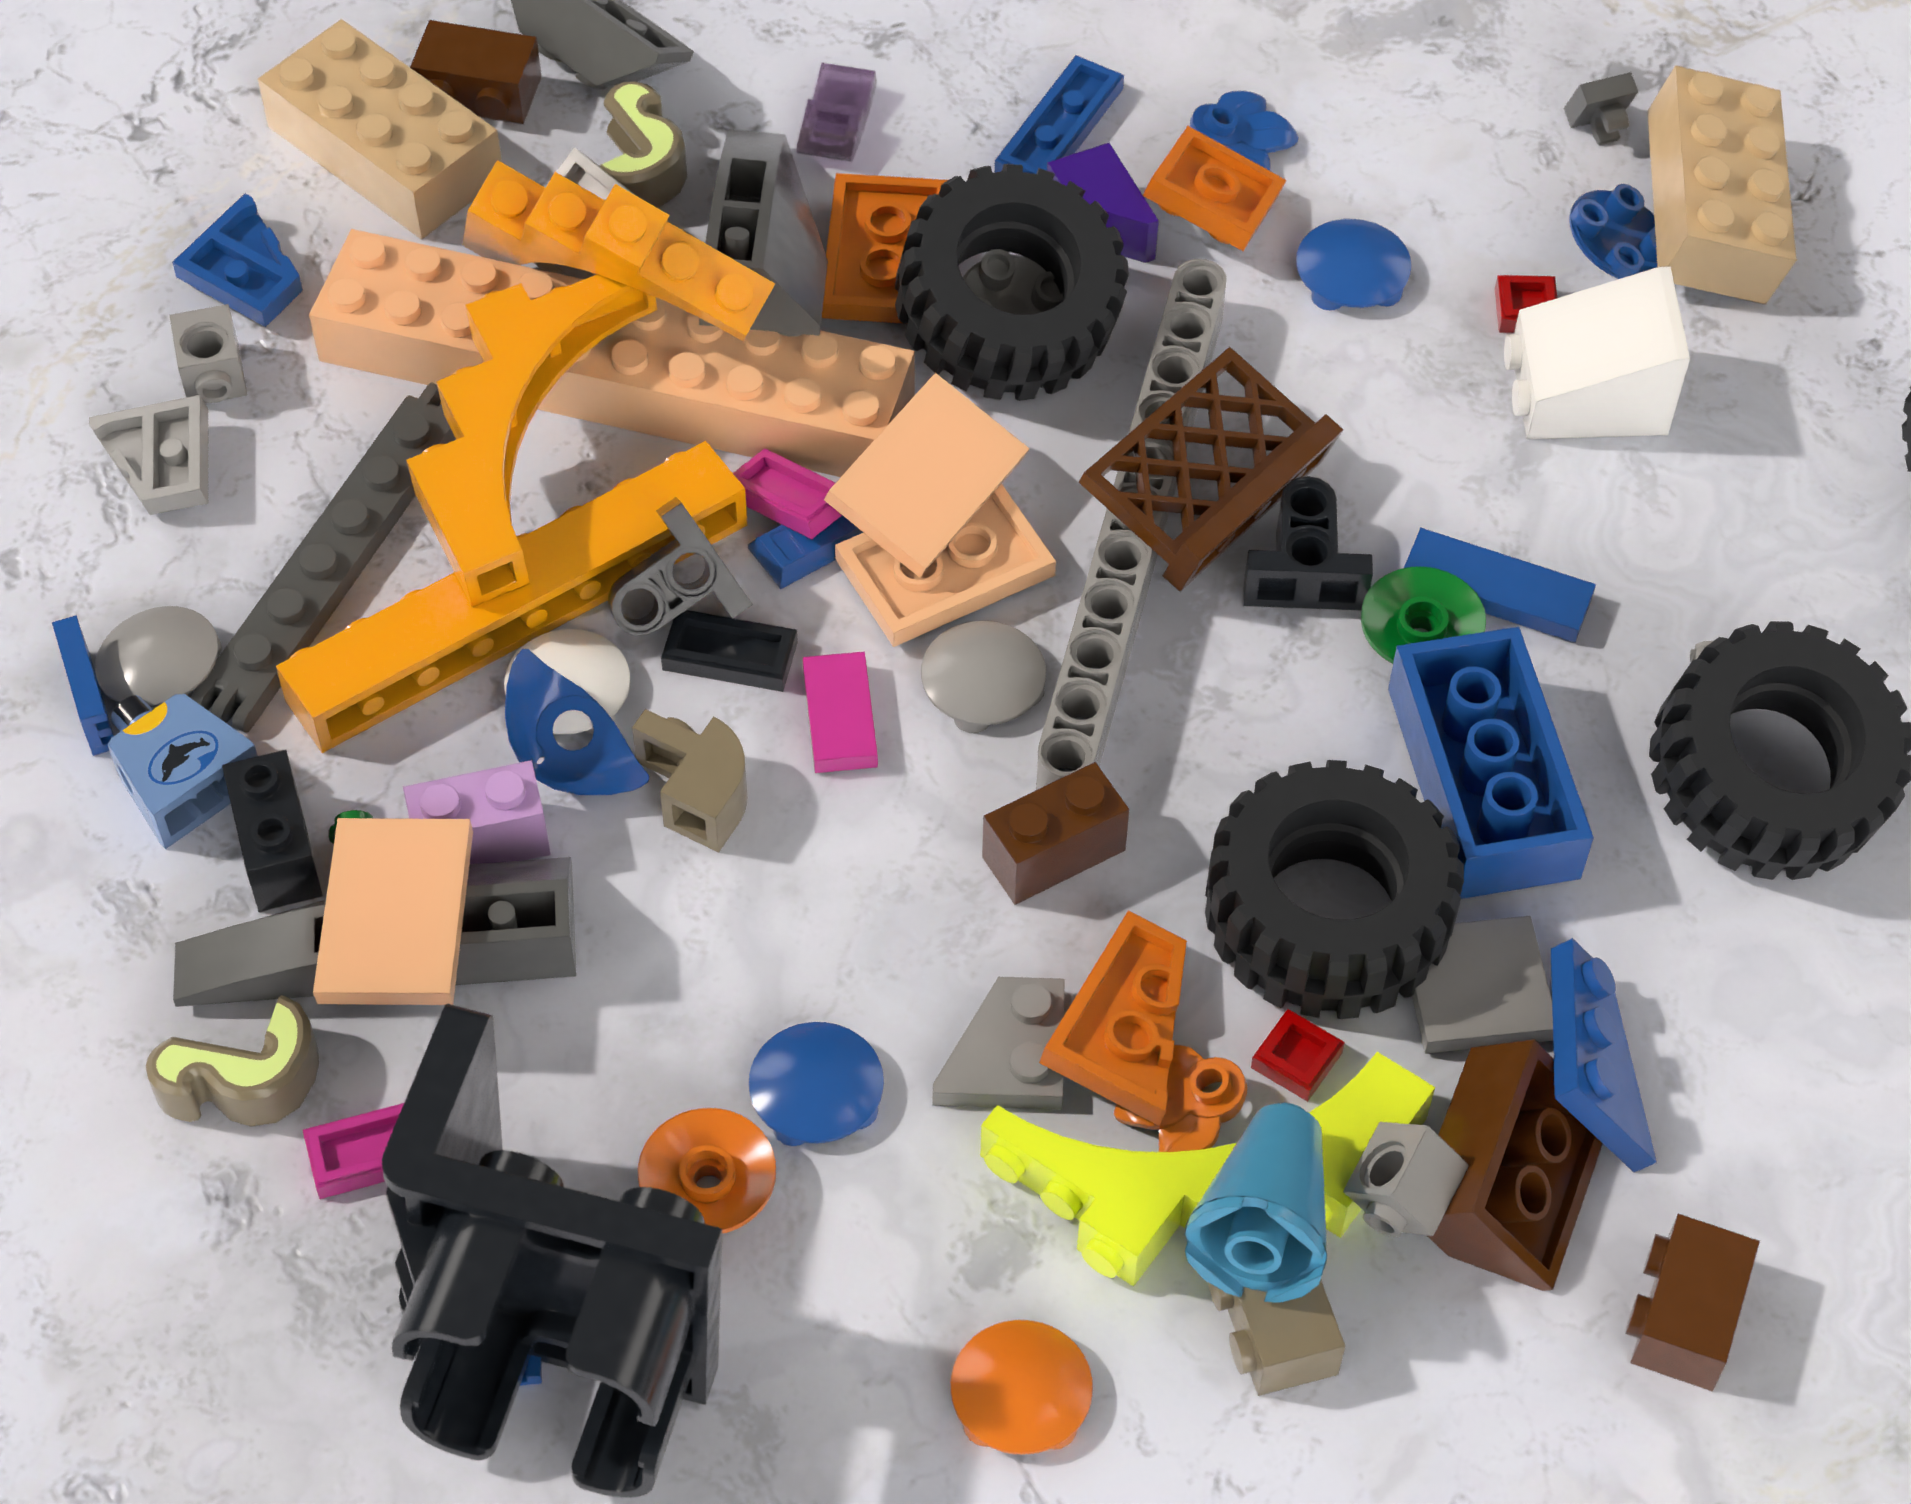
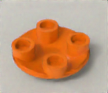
M1031 1320L1004 1321L987 1327L976 1334L959 1353L953 1366L950 1383L952 1403L959 1420L963 1424L964 1432L968 1439L979 1446H989L1001 1452L1019 1455L1035 1454L1050 1449H1062L1069 1445L1076 1437L1077 1430L1088 1414L1093 1393L1091 1370L1080 1348L1060 1330Z

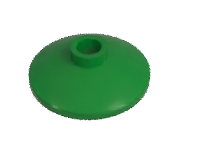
M1406 567L1386 574L1369 589L1362 605L1361 626L1370 646L1382 658L1393 664L1396 647L1399 645L1485 632L1486 614L1477 593L1465 581L1454 574L1432 567ZM1415 628H1422L1428 632H1420L1415 630Z

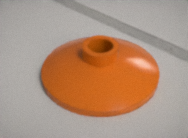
M719 1108L693 1109L668 1119L648 1138L638 1162L639 1187L657 1188L684 1198L701 1212L704 1224L722 1228V1234L736 1230L755 1218L771 1197L776 1181L774 1152L762 1130L746 1117ZM704 1176H715L721 1181L720 1184L711 1188H701L696 1185L697 1181Z

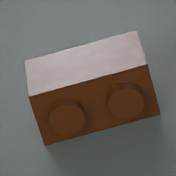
M434 20L428 21L410 65L411 69L477 116L524 124L542 77L537 37Z
M1096 762L1091 763L984 815L982 858L1014 905L1124 852L1126 850L1129 808Z
M1679 1213L1676 1216L1668 1238L1655 1234L1643 1270V1274L1655 1277L1650 1297L1637 1294L1625 1334L1637 1338L1630 1363L1713 1392L1727 1363L1760 1241Z

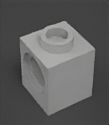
M229 304L169 315L178 370L186 397L201 395L205 403H217L226 399L248 396L239 344Z
M1379 1122L1343 1192L1364 1211V1221L1382 1234L1400 1237L1402 1232L1433 1236L1469 1165L1427 1125Z

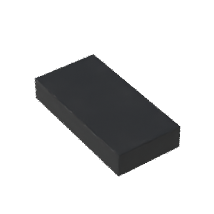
M685 610L672 621L661 656L662 670L784 692L798 643L797 630Z

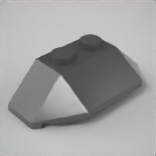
M511 0L519 32L523 35L537 37L539 53L549 59L563 62L576 71V78L580 82L592 88L606 89L608 85L640 81L690 62L694 53L684 43L621 0Z

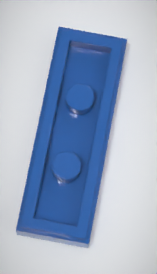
M1075 55L995 159L994 172H1001L1004 164L1023 165V172L1037 174L1038 168L1047 170V162L1075 154L1123 90L1124 75Z
M1420 528L1404 568L1432 567L1454 574L1465 581L1477 593L1484 606L1485 614L1576 643L1596 587L1594 583L1424 528Z

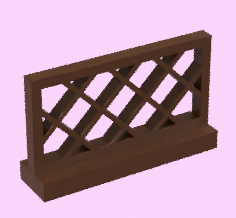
M1229 347L1088 468L1078 483L1169 564L1162 576L1181 592L1281 500L1283 489L1290 481L1298 477L1308 476L1320 465L1344 429L1327 414L1315 423L1237 352ZM1224 371H1227L1244 387L1245 397L1219 395L1217 377ZM1183 407L1208 409L1210 429L1183 426L1181 409ZM1221 411L1247 413L1250 433L1224 430ZM1261 415L1278 417L1294 432L1288 437L1264 435ZM1150 438L1172 441L1174 461L1147 458L1145 440ZM1185 442L1212 445L1215 465L1188 462ZM1226 446L1252 449L1254 468L1228 466ZM1110 470L1133 472L1136 475L1137 493L1120 492L1103 476ZM1149 474L1176 477L1178 497L1151 495ZM1190 478L1217 481L1219 499L1217 501L1192 499ZM1230 482L1236 483V484L1231 488ZM1153 511L1180 513L1182 533L1173 540L1154 523ZM1194 515H1201L1196 520L1194 519Z

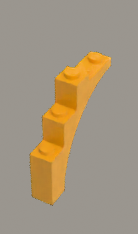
M497 160L467 212L462 246L484 258L516 265L552 263L601 275L679 307L741 341H744L775 286V283L669 223V214L617 184L613 186L608 197L604 200L557 172H554L545 188Z
M594 275L569 286L554 288L545 295L530 300L522 283L502 291L490 292L481 299L465 305L473 342L484 362L476 366L463 367L455 371L451 376L436 381L444 416L456 440L446 444L433 445L425 449L421 454L406 461L415 495L471 607L530 583L523 551L512 526L510 502L512 476L518 450L528 425L542 400L559 378L582 355L600 341L627 324L657 311L655 296L610 278Z

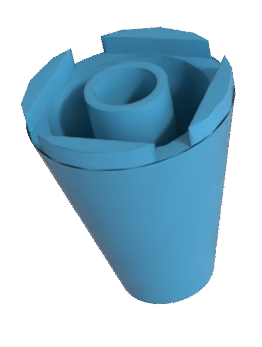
M1291 1103L1271 1104L1261 1108L1255 1114L1187 1221L1185 1254L1188 1262L1204 1280L1225 1293L1241 1297L1244 1287L1253 1290L1266 1291L1264 1302L1280 1303L1303 1297L1319 1285L1327 1262L1322 1129L1316 1118L1298 1105Z

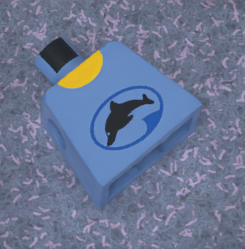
M175 694L154 709L140 696L133 695L122 700L111 714V722L120 731L108 743L115 768L122 783L157 840L165 849L231 804L222 765L258 756L255 745L247 737L185 694Z

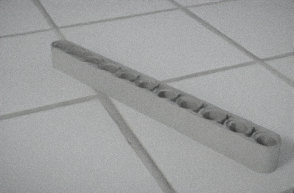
M1192 259L1184 262L1177 268L1129 433L1211 363L1222 323L1226 290V274L1217 263L1207 259ZM1183 407L1181 409L1183 426L1193 427L1198 408ZM1150 438L1145 440L1147 458L1174 461L1172 441ZM1117 471L1113 486L1120 492L1137 493L1135 473ZM1149 474L1151 495L1174 497L1177 487L1176 477ZM1108 509L1102 523L1039 742L1036 790L1091 763L1096 762L1100 766L1158 556L1155 551ZM1153 511L1154 523L1164 531L1169 512ZM1089 667H1097L1100 669H1090ZM1074 717H1083L1086 720H1076ZM1060 768H1069V769H1072V770H1074V771H1071V772H1062V771H1059V770H1057V769H1060Z

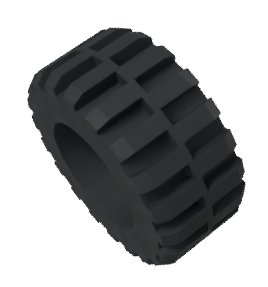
M1004 164L1001 172H992L991 166L971 169L967 181H964L961 176H954L941 185L939 194L929 195L919 207L916 220L911 222L895 281V289L898 292L895 302L898 320L903 324L908 323L904 335L912 349L919 351L924 348L926 351L924 363L934 373L940 374L945 370L953 376L951 384L966 392L969 386L972 385L984 389L983 397L1001 400L1004 392L1015 393V399L1020 401L1035 399L1039 388L1042 387L1047 394H1054L1067 388L1071 377L1072 379L1082 378L1092 368L1096 357L1102 355L1123 307L1127 294L1124 287L1129 277L1128 260L1124 255H1120L1124 243L1118 229L1114 226L1109 228L1105 226L1109 214L1099 202L1094 201L1089 204L1083 199L1084 189L1072 181H1069L1065 186L1053 180L1055 175L1053 172L1038 168L1037 174L1023 172V165ZM1000 249L1019 254L1034 261L1046 272L1050 271L1054 275V282L1060 294L1063 293V302L1050 310L1028 315L998 310L982 301L971 291L961 275L959 265L972 256L991 250Z
M1770 621L1762 633L1759 626L1754 624L1737 628L1729 638L1718 637L1703 649L1696 660H1692L1661 705L1654 721L1657 730L1650 738L1649 757L1653 762H1659L1651 773L1655 791L1659 795L1668 794L1670 801L1664 807V810L1673 825L1677 826L1684 822L1692 833L1686 840L1700 852L1708 846L1721 854L1717 861L1719 864L1734 871L1741 864L1752 866L1751 874L1754 877L1773 880L1782 869H1785L1786 877L1791 880L1809 878L1818 868L1828 872L1843 864L1852 853H1857L1897 810L1904 799L1905 793L1903 788L1911 781V755H1908V752L1911 750V723L1902 722L1900 717L1908 708L1900 691L1894 690L1890 692L1884 684L1889 675L1876 661L1869 666L1856 655L1861 648L1844 638L1840 644L1827 639V630L1812 625H1807L1803 632L1794 631L1793 623L1789 621ZM1749 709L1770 710L1789 716L1806 727L1818 740L1827 757L1831 778L1830 789L1818 793H1794L1779 789L1758 777L1745 764L1734 745L1730 728L1731 714Z
M1327 760L1326 767L1312 768L1311 761L1291 765L1288 769V775L1281 777L1277 771L1271 772L1255 782L1254 793L1250 790L1241 792L1230 804L1229 815L1220 820L1215 832L1205 893L1207 897L1205 907L1207 929L1215 934L1213 946L1221 960L1227 964L1236 961L1233 976L1247 989L1252 990L1256 985L1265 990L1263 1000L1279 1008H1283L1286 1002L1301 1007L1300 1015L1315 1018L1320 1017L1321 1010L1336 1011L1337 1019L1359 1018L1360 1010L1363 1007L1370 1006L1373 1013H1380L1395 1007L1398 992L1404 998L1412 997L1415 989L1426 980L1430 965L1438 966L1446 953L1461 902L1460 895L1464 883V864L1457 858L1460 846L1453 830L1448 826L1441 828L1444 815L1433 802L1428 799L1422 803L1416 799L1418 789L1401 778H1398L1395 783L1383 778L1384 770L1366 764L1363 771L1346 768L1347 761ZM1314 859L1343 861L1357 866L1372 875L1384 887L1392 902L1380 911L1362 918L1346 920L1325 918L1312 914L1294 904L1279 889L1274 878L1288 867L1303 861Z

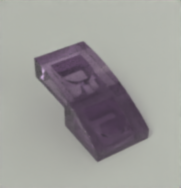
M821 62L813 99H808L796 146L797 153L853 161L873 101L877 84L876 71Z

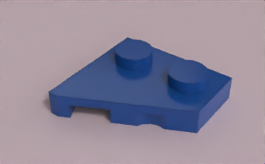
M246 193L172 262L176 278L225 305L229 304V307L264 327L274 320L303 291L299 273L289 257L284 256L281 252L277 237L270 227H266L258 214L255 201Z

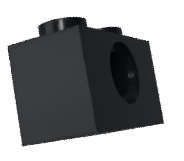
M287 750L222 765L245 869L258 912L322 897L321 885Z

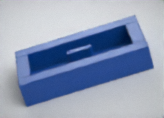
M77 615L52 622L79 719L92 755L108 752V743L114 734Z

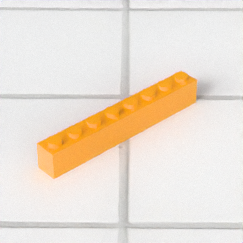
M706 441L687 451L677 452L667 458L664 463L635 478L621 481L607 493L582 506H574L566 510L559 518L530 533L518 535L517 538L523 551L529 584L471 607L453 572L423 589L407 593L399 602L368 618H361L352 622L343 631L315 646L298 650L288 660L276 665L285 702L321 753H324L524 646L530 640L548 633L608 601L611 586L619 577L675 539L656 512V510L673 498L677 497L682 502L711 545L748 526L745 487ZM686 553L681 555L675 561L674 565L692 556L695 553Z

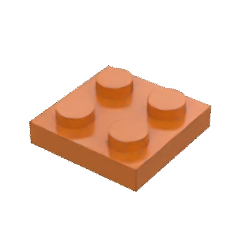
M1187 126L1150 179L1143 196L1157 203L1166 213L1180 216L1207 231L1215 240L1224 244H1230L1244 251L1275 203L1287 180Z

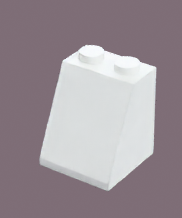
M1657 267L1519 310L1514 334H1507L1505 337L1504 360L1507 370H1515L1516 380H1514L1512 387V407L1515 416H1523L1527 439L1668 435L1690 361L1671 267Z

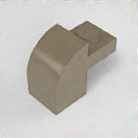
M645 709L632 726L635 757L642 766L669 778L660 791L664 827L719 853L743 818L747 806L745 755L740 740L727 724L714 716L699 735L680 719L674 717L664 718Z

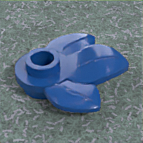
M1249 91L1225 93L1220 97L1217 104H1203L1197 107L1190 119V127L1269 171L1271 165L1267 153L1291 148L1299 140L1295 129L1287 119L1275 112L1266 111V99L1259 94Z

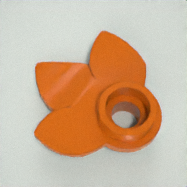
M1174 1045L1172 1063L1168 1072L1166 1113L1160 1126L1116 1104L1114 1110V1117L1118 1122L1126 1125L1159 1130V1152L1208 1149L1215 1145L1221 1123L1231 1120L1240 1112L1247 1095V1082L1243 1072L1234 1062L1219 1057L1204 1059L1188 1046ZM1222 1082L1217 1090L1209 1093L1202 1092L1208 1085Z

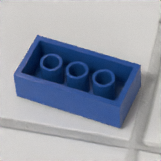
M1520 627L1397 646L1388 691L1424 801L1428 799L1433 802L1444 815L1441 828L1448 826L1453 830L1460 846L1457 858L1464 864V883L1460 895L1461 899L1581 879L1594 837Z

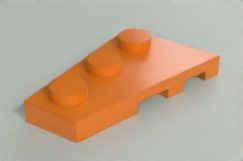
M1128 910L1045 1046L1039 1063L1160 1126L1167 1107L1168 1091L1166 1089L1168 1072L1173 1058L1175 1015L1180 1001L1187 940Z

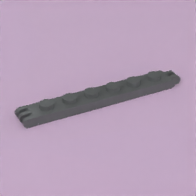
M429 383L419 398L408 395L403 400L217 658L208 677L194 690L191 695L192 700L208 711L212 706L211 713L225 723L234 715L232 725L238 730L247 733L252 729L281 688L276 665L288 660L298 650L309 647L416 496L406 460L421 454L425 449L433 445L446 444L456 439L444 416L437 384Z

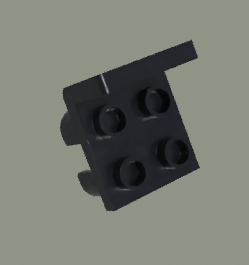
M446 1004L382 1156L383 1177L388 1186L386 1198L401 1243V1249L395 1261V1268L401 1285L399 1302L403 1316L392 1341V1354L396 1358L414 1360L400 1401L402 1421L414 1435L440 1450L472 1460H485L491 1457L497 1449L530 1356L540 1357L541 1362L567 1368L576 1375L600 1381L572 1461L571 1470L574 1483L583 1490L606 1496L633 1498L646 1495L654 1487L682 1400L706 1405L718 1369L722 1228L704 1224L701 1212L693 1204L671 1192L657 1188L637 1187L625 1191L621 1195L620 1200L615 1201L565 1188L560 1176L547 1164L526 1154L503 1150L493 1015Z

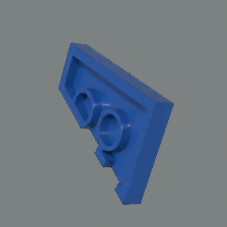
M1572 938L1551 948L1555 1099L1635 1173L1657 1163L1615 994V980L1609 967L1602 959L1598 957L1593 958Z

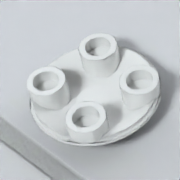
M563 629L542 634L522 646L511 659L505 674V694L512 663L521 649H529L546 665L585 690L605 709L614 722L615 714L625 702L629 692L630 671L624 655L611 641L590 631ZM569 710L560 714L553 726V734H575L580 732L593 734L594 732L593 723L590 718L582 711Z

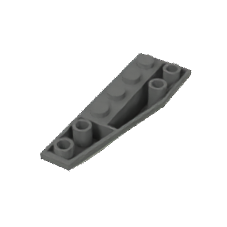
M729 129L718 167L705 243L775 283L750 330L778 332L781 335L791 337L803 334L820 336L828 260L786 135ZM699 318V325L714 326Z
M571 857L470 864L456 985L576 976ZM326 900L176 942L173 992L175 1007L278 999L281 995L287 998L314 996L313 988Z

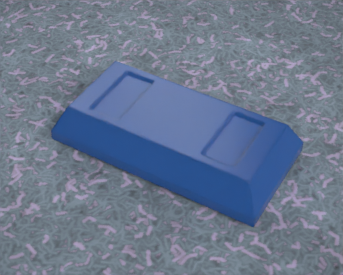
M842 515L813 539L784 525H780L757 537L748 544V549L778 587L782 589L835 561V545L864 532Z

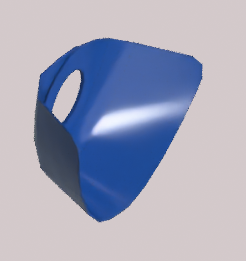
M521 649L511 666L506 686L505 722L508 740L517 760L520 763L532 760L535 777L539 782L554 790L576 795H614L634 791L648 783L650 776L637 761L616 723L605 709L585 690L546 665L532 651ZM565 711H582L593 723L594 732L592 739L587 746L580 750L564 749L558 745L554 738V722ZM539 758H544L541 764H537Z

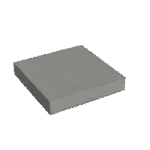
M1531 916L1455 923L1442 960L1438 966L1430 965L1426 980L1415 989L1412 996L1425 1054L1467 1050L1471 1047L1533 1039L1537 1042L1553 1041L1552 998Z

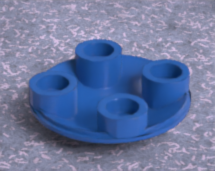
M1619 184L1613 191L1595 190L1581 195L1573 204L1569 216L1572 235L1584 255L1599 269L1617 279L1658 267L1654 214L1644 206L1645 201L1642 194L1636 188L1627 184Z
M1339 219L1316 227L1304 237L1297 251L1296 266L1301 280L1312 291L1311 299L1313 303L1321 309L1332 311L1342 306L1364 308L1379 305L1388 307L1398 303L1402 297L1403 289L1411 273V257L1403 241L1389 229L1367 220Z
M807 1022L780 1031L770 1038L758 1051L749 1073V1093L754 1109L762 1121L773 1130L776 1139L788 1146H800L804 1143L832 1142L845 1138L859 1129L870 1126L876 1120L884 1088L882 1065L871 1045L856 1032L841 1025L827 1022Z

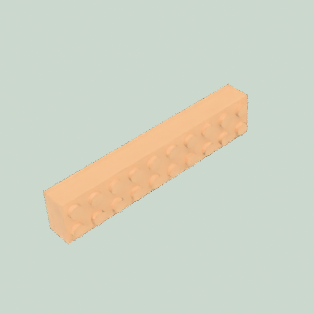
M351 229L314 303L309 318L319 361L425 385L429 383L437 384L436 381L451 376L455 371L463 367L476 366L484 362L473 342L465 307L466 304L479 300L490 292L502 291L522 283L530 300L545 295L554 288L569 286L584 279ZM656 297L657 311L627 324L604 338L582 355L559 378L542 400L537 410L694 445L706 441L712 449L748 457H754L763 449H767L811 471L841 477L915 396V351L821 330L820 336L803 334L795 337L781 335L778 332L749 330L744 341H741L716 326L699 325V317Z

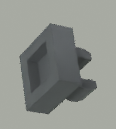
M1629 72L1580 84L1564 107L1570 127L1574 128L1591 123L1592 134L1598 145L1619 140L1621 137L1618 130L1629 127L1626 109L1638 94L1632 73Z

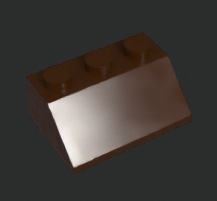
M1535 1039L1471 1047L1439 1132V1136L1469 1167L1433 1236H1426L1451 1258L1541 1291L1553 1290L1603 1143L1555 1099L1554 1059Z

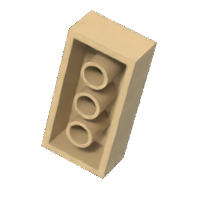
M342 19L258 78L269 128L421 240L471 203L496 161L502 162L497 129Z
M1675 65L1647 111L1658 267H1671L1674 284L1766 305L1797 261L1780 90Z

